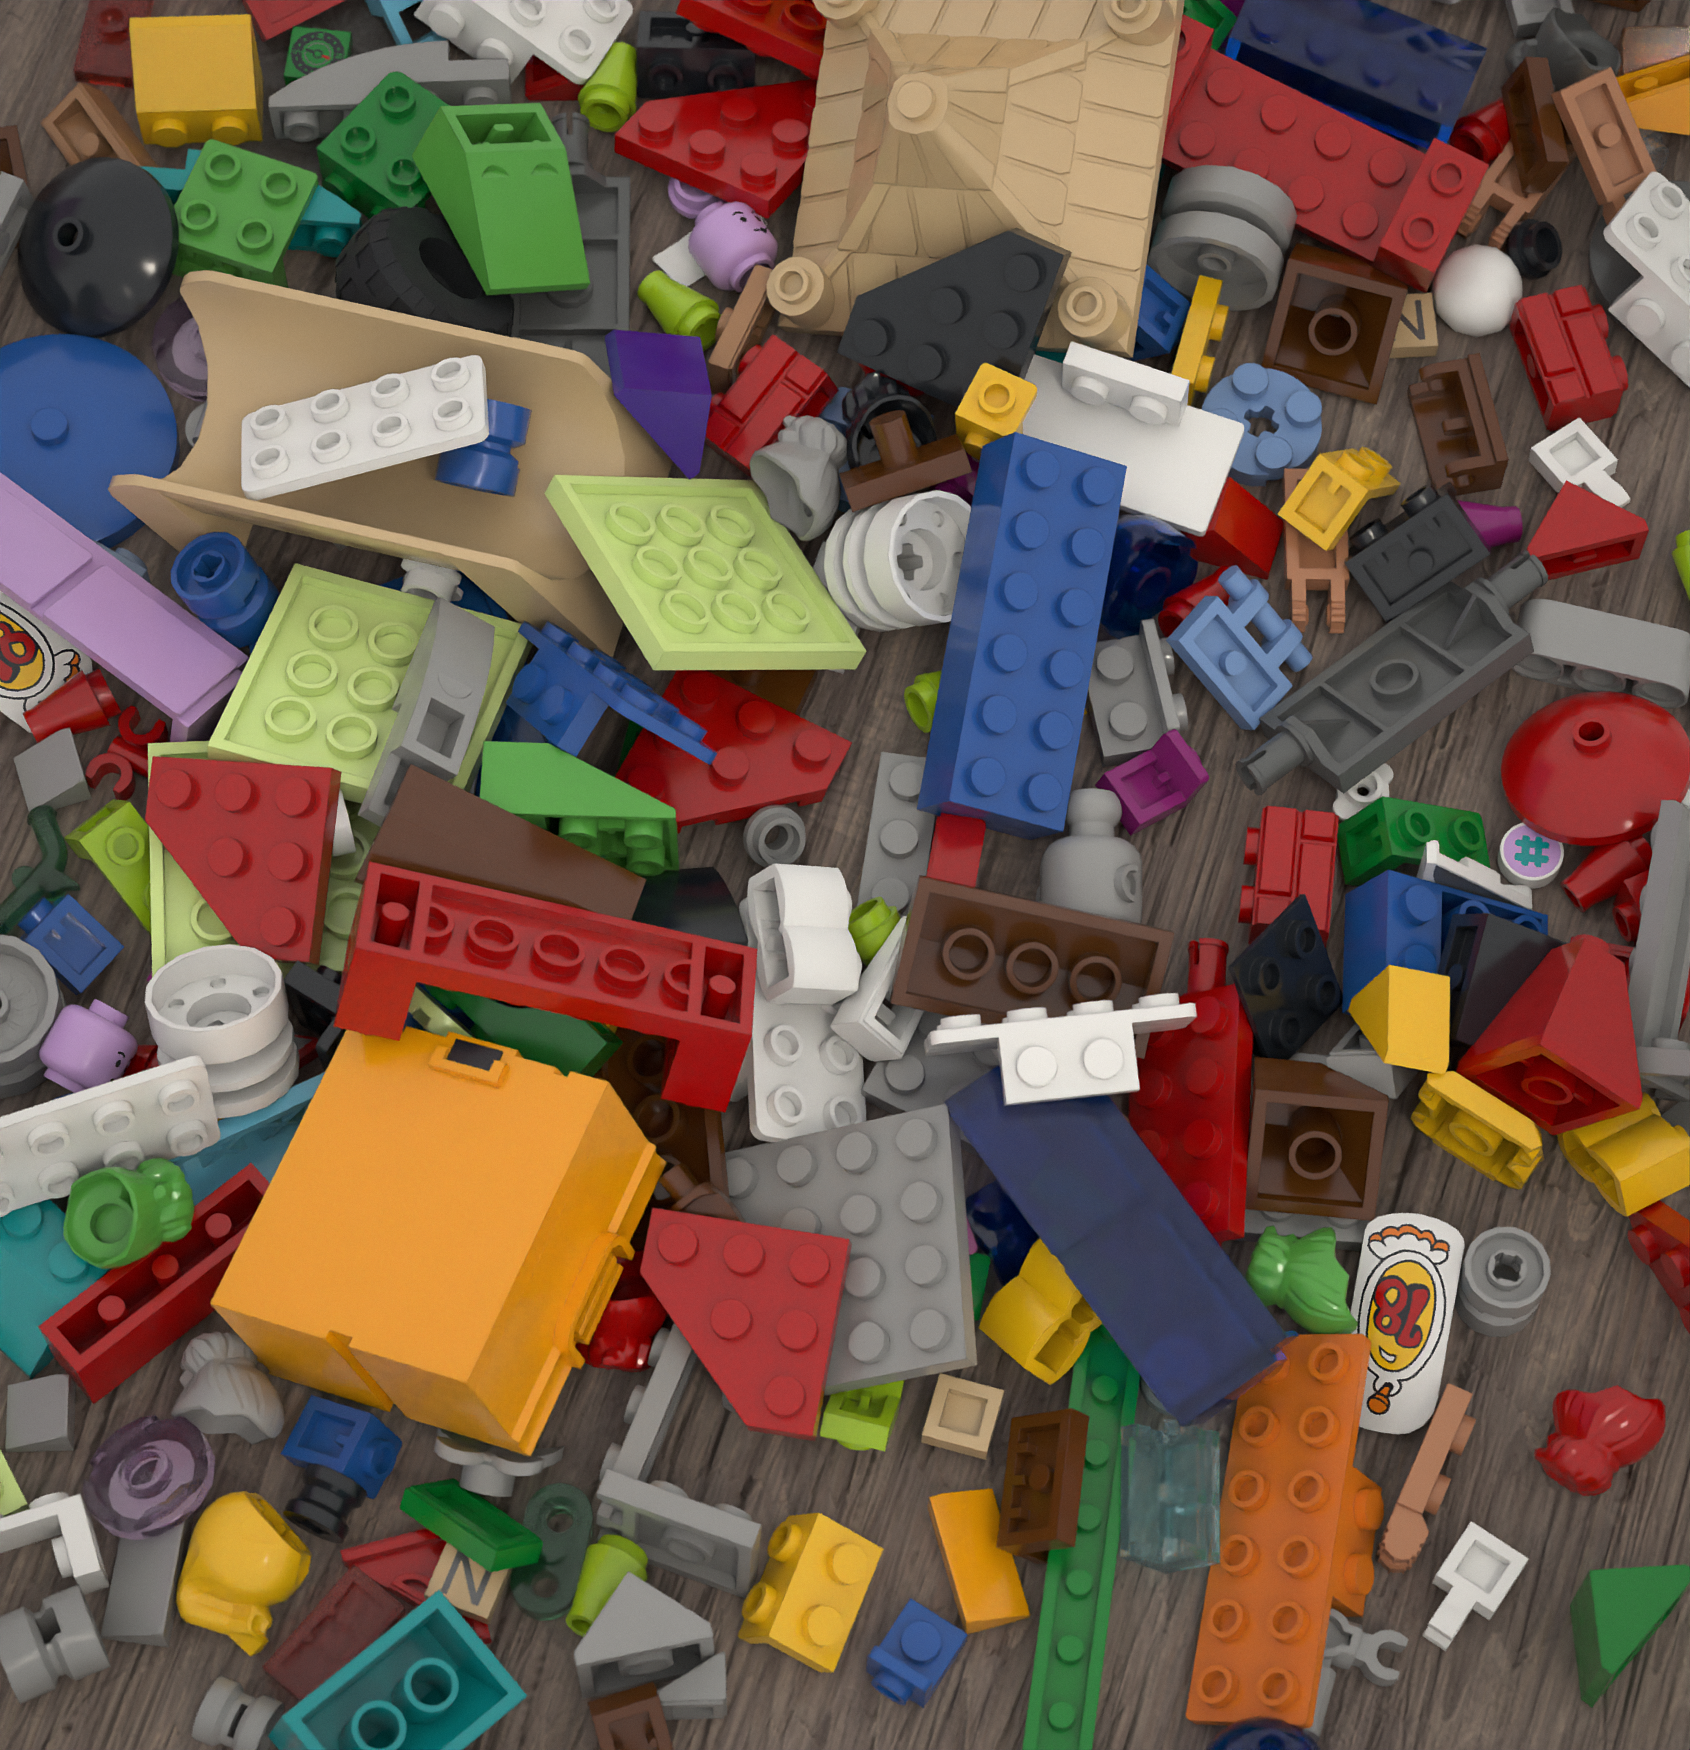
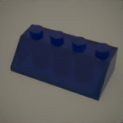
M1245 0L1230 34L1225 56L1357 121L1429 149L1434 138L1448 144L1488 48L1370 0Z

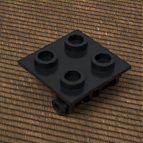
M1300 894L1228 966L1253 1031L1252 1054L1262 1055L1263 1058L1289 1060L1343 1002V994L1305 894Z

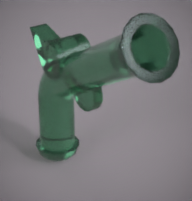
M38 805L31 809L27 816V824L32 826L43 856L42 860L34 868L21 866L14 870L12 883L15 889L0 904L1 935H7L42 896L49 901H55L63 897L67 891L80 890V885L64 874L68 861V849L56 820L57 812L52 806Z

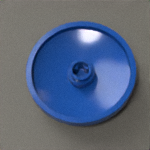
M73 334L41 335L22 339L1 347L0 472L89 539L95 540L109 549L135 534L145 523L111 496L108 488L112 476L138 474L162 479L178 468L180 455L179 431L172 404L161 382L144 363L126 350L106 341L88 336Z

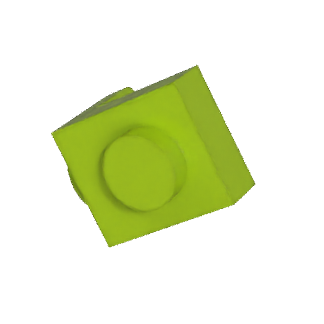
M905 1380L831 1394L824 1411L819 1436L837 1440L839 1444L852 1450L876 1449L885 1451L898 1417Z

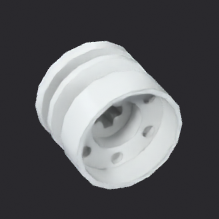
M934 490L893 498L855 512L849 509L836 521L826 541L824 570L828 589L841 613L858 627L876 632L951 621L971 506L958 495Z
M227 944L202 947L179 955L157 970L147 984L145 1007L152 1037L158 1045L157 1060L159 1066L189 1056L201 1057L207 1069L217 1118L243 1116L263 1109L289 1091L299 1076V1054L297 1045L294 1042L293 1025L288 1019L289 1005L282 971L272 957L255 948Z

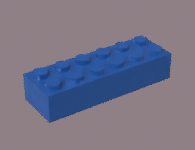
M1017 432L982 446L917 810L941 816V813L982 819L986 823V829L1027 840L1064 831L1124 487L1126 465Z

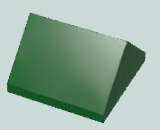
M1682 1564L1594 1569L1588 1571L1570 1603V1613L1581 1700L1591 1708L1676 1608L1690 1586V1566Z

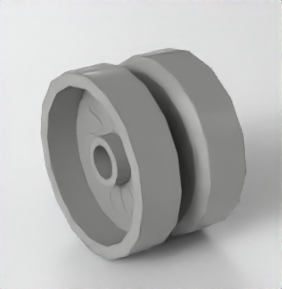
M1203 165L1187 168L1172 177L1160 215L1162 221L1158 224L1148 255V265L1190 303L1192 302L1199 275L1223 280L1219 304L1230 306L1229 311L1256 309L1271 301L1276 292L1283 269V255L1286 253L1297 219L1293 201L1275 184L1257 174L1234 167Z
M1 934L0 1099L28 1093L48 1079L43 1076L48 1067L41 1061L39 1050L59 1013L67 1006L55 972L40 951L15 936Z

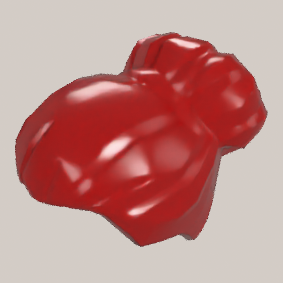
M635 1251L632 1260L619 1256L616 1257V1263L621 1264L623 1271L588 1345L579 1342L575 1345V1348L584 1358L585 1364L599 1369H617L631 1373L644 1372L651 1367L648 1365V1359L653 1345V1337L662 1327L668 1313L640 1274L644 1251Z
M1618 1385L1596 1393L1575 1389L1564 1390L1557 1393L1552 1403L1555 1433L1547 1436V1448L1535 1449L1534 1458L1542 1464L1547 1476L1570 1492L1593 1497L1604 1493L1611 1487L1614 1473L1618 1472L1620 1468L1641 1461L1656 1447L1666 1427L1665 1405L1658 1398H1641Z

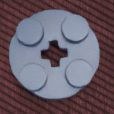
M1245 363L1238 366L1232 375L1220 380L1206 396L1202 410L1244 425V435L1228 474V477H1231L1237 483L1247 486H1266L1267 480L1283 478L1284 468L1307 469L1314 460L1322 433V403L1317 395L1310 392L1302 382L1282 371L1264 368L1256 363ZM1254 417L1269 419L1271 426L1277 431L1274 434L1269 431H1263L1259 437L1253 436L1249 433L1251 423L1248 420Z

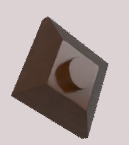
M1297 242L1288 259L1261 366L1287 373L1307 387L1377 405L1408 286L1356 257Z
M1255 1057L1250 1097L1245 1209L1368 1221L1374 1220L1388 1113V1095L1341 1072H1337L1322 1063Z

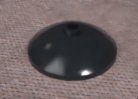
M112 157L87 159L66 168L55 176L36 197L26 217L19 239V276L24 293L35 312L45 322L60 331L92 338L117 334L141 320L155 306L167 288L178 255V221L167 191L145 169L129 161ZM78 232L77 239L73 243L74 236Z

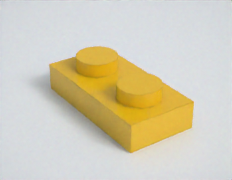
M1199 275L1171 373L1172 375L1190 380L1188 406H1192L1196 391L1203 393L1208 391L1215 363V357L1206 355L1210 339L1221 342L1230 306L1219 304L1223 280Z

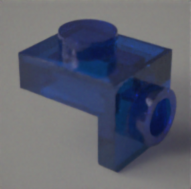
M1008 1173L965 1198L966 1216L976 1244L990 1257L997 1278L1003 1287L1019 1276L1022 1264L1030 1248L1037 1239L1050 1229L1046 1214L1025 1194Z

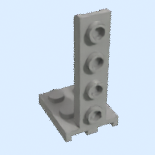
M1661 800L1659 818L1651 832L1652 858L1648 881L1640 895V911L1642 915L1637 944L1629 958L1631 978L1628 995L1641 1088H1656L1655 1098L1660 1100L1690 1102V1044L1677 1040L1690 968V810L1675 800Z
M674 1323L671 1330L661 1327L658 1331L648 1359V1365L655 1367L647 1387L636 1385L625 1411L624 1423L630 1424V1429L623 1445L613 1442L603 1461L599 1475L601 1485L597 1492V1498L602 1500L597 1512V1525L601 1526V1530L596 1544L603 1535L613 1534L622 1536L643 1549L648 1557V1564L746 1599L757 1577L762 1524L753 1522L750 1515L735 1506L716 1504L712 1507L689 1499L682 1489L664 1481L646 1483L698 1360V1356Z

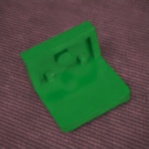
M398 71L389 73L316 147L322 177V188L341 198L365 215L368 220L377 215L381 210L391 207L393 209L404 206L408 208L417 206L426 209L425 202L432 196V193L414 162L412 154L440 106L449 105L404 73Z

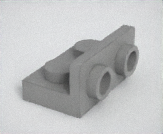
M1154 618L1141 620L1139 635L1096 642L1087 703L1102 767L1123 764L1150 750L1164 733L1172 729H1176L1179 733L1188 729V716L1182 693L1172 694L1168 675L1174 674L1175 670L1172 647L1166 641L1168 637H1158Z

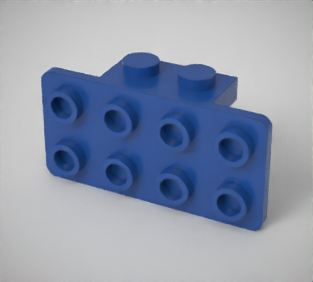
M527 621L522 623L518 632L539 648L531 663L523 667L516 676L512 693L505 703L557 747L576 757L609 705L626 718L710 765L712 764L718 753L702 741L707 730L679 713L680 709L652 692L653 688L626 671V667L597 648H594L593 651L579 644L580 640L550 621L546 622L542 630Z

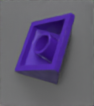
M626 330L611 331L604 338L614 396L689 480L700 473L712 398L700 337Z

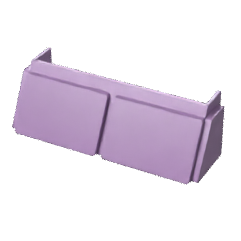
M0 472V591L172 718L170 742L207 741L214 733L249 657Z

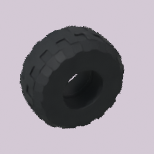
M404 206L383 209L377 215L370 218L353 235L337 257L335 265V293L337 299L507 337L512 335L511 329L514 324L513 316L515 309L514 299L511 298L510 294L486 295L450 226L441 214L436 215L429 212L428 209L417 206L412 208Z

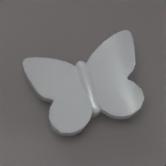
M437 1427L434 1452L449 1462L463 1465L459 1486L463 1489L484 1495L508 1497L512 1496L516 1476L539 1474L543 1468L558 1463L563 1458L565 1446L534 1449L530 1457Z

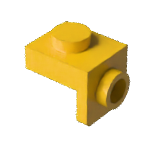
M983 363L955 412L956 434H958L965 451L972 457L980 460L983 445L1014 432L1023 434V421L1037 397L1036 385L993 365Z

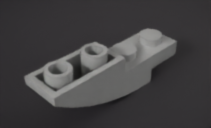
M448 40L411 43L351 56L315 70L269 96V111L275 139H290L296 142H308L316 138H326L389 73L395 71L404 73L449 106L512 104L508 59L451 60Z
M441 597L436 599L392 707V710L398 714L358 813L362 818L378 826H381L410 764L445 781H449L457 776L484 696L491 666L495 627Z

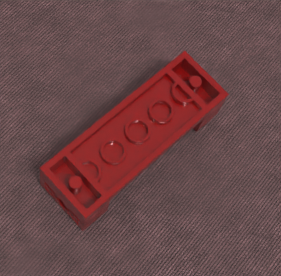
M1183 14L1161 163L1179 172L1197 166L1216 165L1234 167L1257 174L1278 186L1293 201L1297 214L1294 229L1349 256L1356 257L1377 270L1426 293L1482 184L1489 164L1436 138L1433 139L1427 153L1424 154L1211 49L1214 29Z
M369 861L348 937L334 1027L356 1031L364 1035H374L400 1041L416 982L437 986L448 991L464 992L505 1001L516 1006L532 1007L568 1015L579 1020H590L635 1030L647 1035L666 1037L661 1099L683 1103L692 1107L726 1112L752 1038L757 949Z

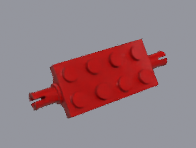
M1199 938V942L1192 940L1188 943L1187 992L1179 996V1004L1195 1003L1197 1017L1182 1029L1150 1032L1144 1059L1136 1057L1140 1090L1130 1092L1128 1120L1130 1123L1127 1133L1121 1251L1135 1258L1156 1254L1168 1255L1174 1261L1170 1314L1178 1318L1191 1320L1201 1319V1316L1204 1318L1212 1316L1213 1263L1220 1259L1222 1242L1244 1238L1253 1031L1235 984L1226 985L1229 945L1225 941L1215 938Z

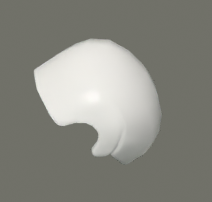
M1477 244L1453 251L1439 266L1431 282L1434 312L1454 331L1475 337L1495 333L1506 327L1512 319L1515 303L1523 295L1522 279L1512 259L1495 247Z

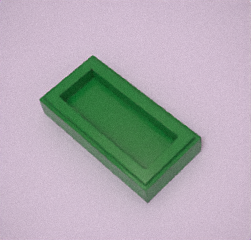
M455 1478L405 1488L399 1509L490 1573L538 1563L544 1541L475 1492L460 1487V1482Z

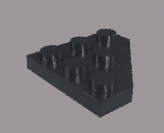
M1017 227L858 295L837 353L957 408L983 363L993 365L1025 380L1072 252Z

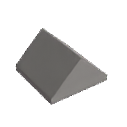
M629 1571L574 1651L582 1699L630 1689L653 1681L654 1683L677 1679L715 1656L710 1622Z

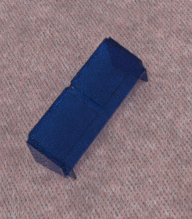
M998 1065L944 1101L950 1109V1116L1051 1254L1055 1255L1065 1268V1273L1166 1411L1175 1416L1182 1427L1207 1422L1288 1360L1281 1349L1299 1335L1296 1331L1284 1332L1109 1095L1004 1106L1000 1065Z

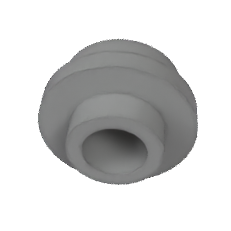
M769 805L756 811L748 820L743 833L744 848L748 856L766 868L774 863H793L802 854L806 842L805 826L802 819L793 810L783 805ZM778 825L780 829L778 838L770 844H765V837L769 830Z

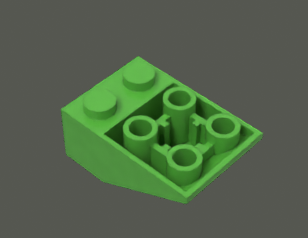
M541 103L440 106L413 152L412 158L486 295L587 289L590 284L567 152Z
M483 742L481 799L636 875L655 876L663 873L664 870H679L676 809L549 743Z

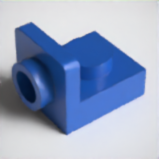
M1147 264L1133 358H1129L1132 361L1170 353L1182 336V325L1191 305L1184 296Z
M69 894L55 900L52 904L43 897L17 924L25 932L19 939L38 949L54 970L56 977L75 995L81 994L124 948L112 934Z
M311 1395L281 1455L298 1467L306 1468L307 1464L313 1463L335 1470L362 1486L367 1492V1498L374 1499L395 1466L396 1457L402 1447V1440L372 1413Z
M910 1598L879 1647L874 1645L867 1656L866 1672L874 1677L871 1681L872 1686L895 1703L905 1705L910 1699L924 1708L967 1642L968 1634Z

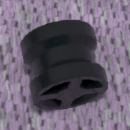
M307 1464L301 1476L304 1486L298 1497L288 1501L283 1510V1515L290 1522L314 1536L333 1543H343L349 1532L346 1521L353 1509L362 1506L367 1497V1492L358 1483L335 1470L319 1464Z

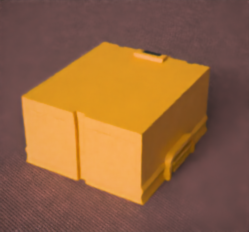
M406 1026L404 1031H402L400 1041L346 1030L210 1304L258 1357L257 1361L267 1367L270 1375L390 1412L393 1404H395L409 1419L531 1457L571 1368L581 1369L585 1362L584 1358L575 1348L577 1342L588 1345L623 1271L621 1264L616 1263V1257L619 1256L632 1260L635 1254L630 1241L667 1162L656 1153V1146L646 1139L608 1081L572 1071L566 1077L556 1067L524 1059L518 1050L450 1031L444 1037Z

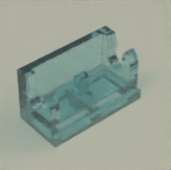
M1170 1419L1164 1420V1431L1154 1430L1149 1426L1137 1423L1121 1426L1120 1558L1165 1574L1220 1564L1219 1432L1212 1429L1204 1430L1183 1421Z

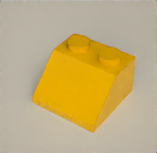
M251 14L130 18L129 29L135 105L144 145L157 144L163 147H179L185 143H206L207 140L214 139L234 146L245 141H263V76Z

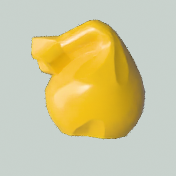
M247 1491L232 1492L221 1496L203 1511L194 1527L176 1591V1604L180 1616L186 1623L228 1636L244 1652L252 1657L261 1652L269 1641L266 1637V1632L273 1622L269 1609L270 1606L287 1601L300 1588L309 1572L312 1554L301 1538L262 1496L257 1493H248Z

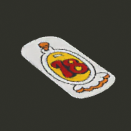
M0 591V711L26 731L32 733L22 713L34 708L79 671L83 670L85 675L92 672V662L89 656Z
M1394 1213L1376 1217L1368 1223L1365 1229L1351 1307V1314L1358 1323L1356 1330L1351 1334H1363L1372 1343L1359 1426L1364 1429L1389 1434H1408L1424 1426L1434 1413L1439 1395L1464 1252V1238L1459 1231L1439 1219L1415 1213Z

